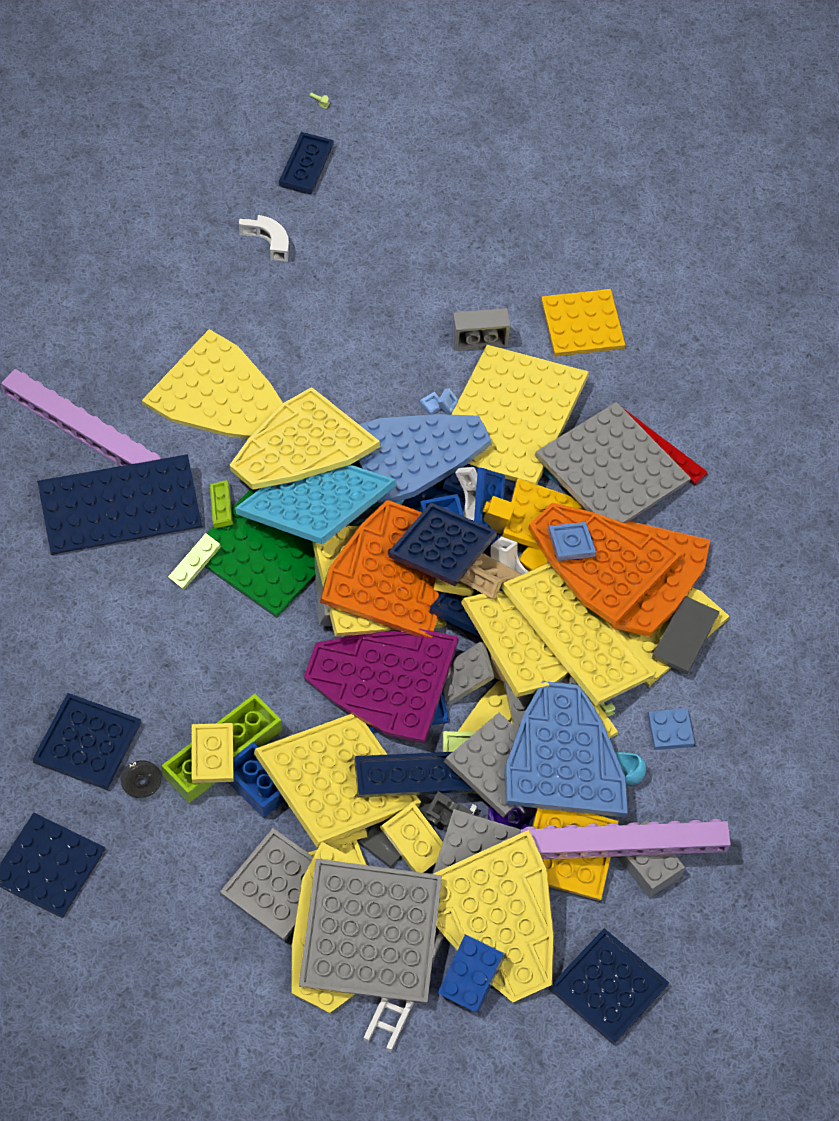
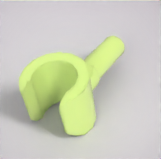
M312 92L310 93V97L319 101L320 107L326 109L330 103L328 102L329 98L327 95L321 97Z
M603 702L599 704L607 717L615 714L613 703L605 705Z

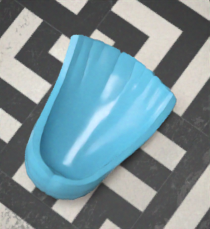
M615 752L625 775L626 785L640 783L646 773L644 759L633 753Z

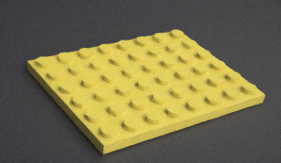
M487 345L451 414L479 415L491 438L492 445L468 464L503 474L505 479L516 482L519 478L536 486L545 466L535 457V453L561 436L589 377V371Z

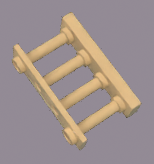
M482 553L460 581L493 599L497 598L500 586L504 582L523 574Z

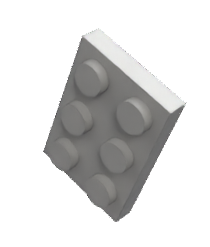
M479 642L453 659L443 688L446 704L453 705L495 678L485 643Z

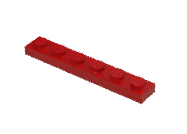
M625 410L691 478L690 483L696 486L707 475L708 471Z

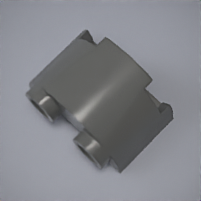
M438 791L426 812L428 816L426 820L435 826L439 824L447 832L454 809L468 814H473V811L453 802L449 797Z

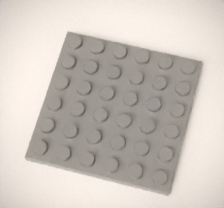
M617 402L535 453V457L587 511L623 523H628L689 483L691 479Z
M316 859L299 987L427 1004L442 875Z

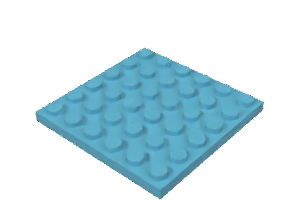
M347 465L298 481L261 488L239 504L235 510L237 515L323 545L396 486V480L353 465Z

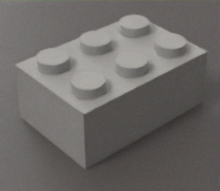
M507 308L453 312L452 339L454 351L485 349L487 345L498 348L508 347L510 321Z
M646 820L640 825H647L649 822ZM675 854L616 856L649 898L681 878L685 866Z

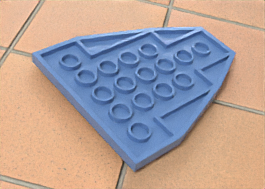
M433 414L379 418L359 424L380 441L381 447L359 459L358 462L362 469L396 480V486L377 501V505L380 507L386 500L398 502L415 497L455 473L458 468H463L490 447L492 442L479 415Z
M542 681V683L547 682L549 687L538 688L520 722L504 768L505 805L626 817L625 775L604 724L588 696L579 685Z

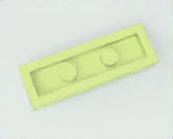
M205 533L168 577L184 590L222 546Z

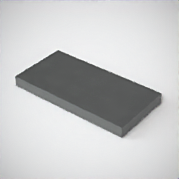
M685 596L652 654V659L688 674L720 611Z
M424 794L416 795L421 801L420 806L417 808L427 819L426 812L432 800ZM389 818L375 824L368 831L367 837L359 841V845L391 869L402 856L380 828V826L391 819Z

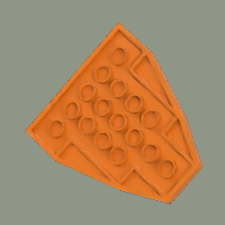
M386 500L360 525L329 567L320 603L417 637L423 635V637L432 638L433 636L419 629L434 632L437 616L429 613V610L439 597L438 591L434 590L436 578L390 558L388 553L422 512Z
M551 503L529 524L528 528L547 561L581 603L614 626L667 573L682 555L681 552L651 532L594 512L557 503ZM586 522L596 550L595 557L557 561L548 533L549 526Z
M629 521L626 524L651 532L682 553L681 558L615 626L611 624V627L614 629L651 637L676 612L685 596L689 594L703 574L710 540Z

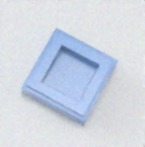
M449 388L443 391L437 403L446 414L450 415L459 400Z
M435 392L420 400V404L429 415L442 409L437 403L440 397Z

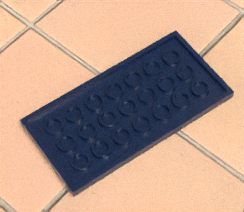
M188 454L37 481L51 555L202 527Z

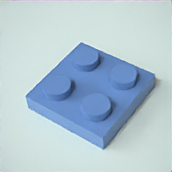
M586 522L549 526L548 533L557 561L595 557L596 550Z
M688 708L648 712L654 750L694 747L695 743Z

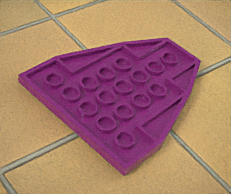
M419 629L433 637L426 638L423 635L417 637L402 631H388L351 635L317 642L305 671L304 679L337 707L354 715L381 733L425 744L459 638L453 635Z

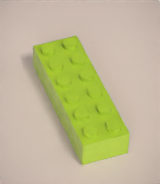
M253 694L216 723H233V758L252 742L261 747L282 731L281 719L256 694ZM192 742L161 765L163 777L188 803H191L216 783H192Z

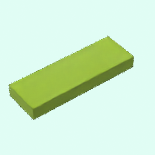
M228 480L210 484L214 528L233 525Z

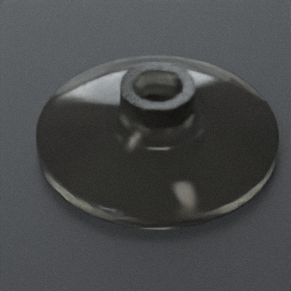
M145 760L130 763L121 774L123 790L135 798H146L153 795L159 789L162 781L159 768L152 762ZM140 780L145 781L144 784H138Z

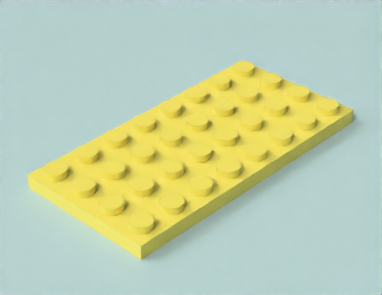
M550 563L502 584L501 589L595 706L652 679L655 675L618 629L612 628L608 621L581 603Z

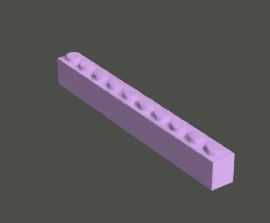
M14 369L1 383L4 395L120 466L161 459L157 453L147 450L141 443L134 442L126 434L119 433L113 426L106 425L98 417L88 414L82 407L75 406L69 399L62 398L54 390L44 387L41 382L29 378L24 372Z
M713 819L709 822L692 820L688 823L671 821L668 824L650 822L647 825H639V823L633 822L623 826L611 823L606 826L590 824L586 827L568 825L565 828L547 826L544 829L526 827L520 830V834L530 830L542 859L727 852L730 847L728 821L721 822L720 819Z

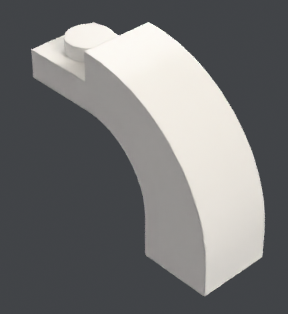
M258 215L257 220H239V235L264 238L271 245L270 260L288 262V235L277 221Z
M474 467L458 468L455 473L465 493L463 514L464 517L474 521L477 472Z
M501 536L491 545V558L521 574L529 572L519 561L517 542Z

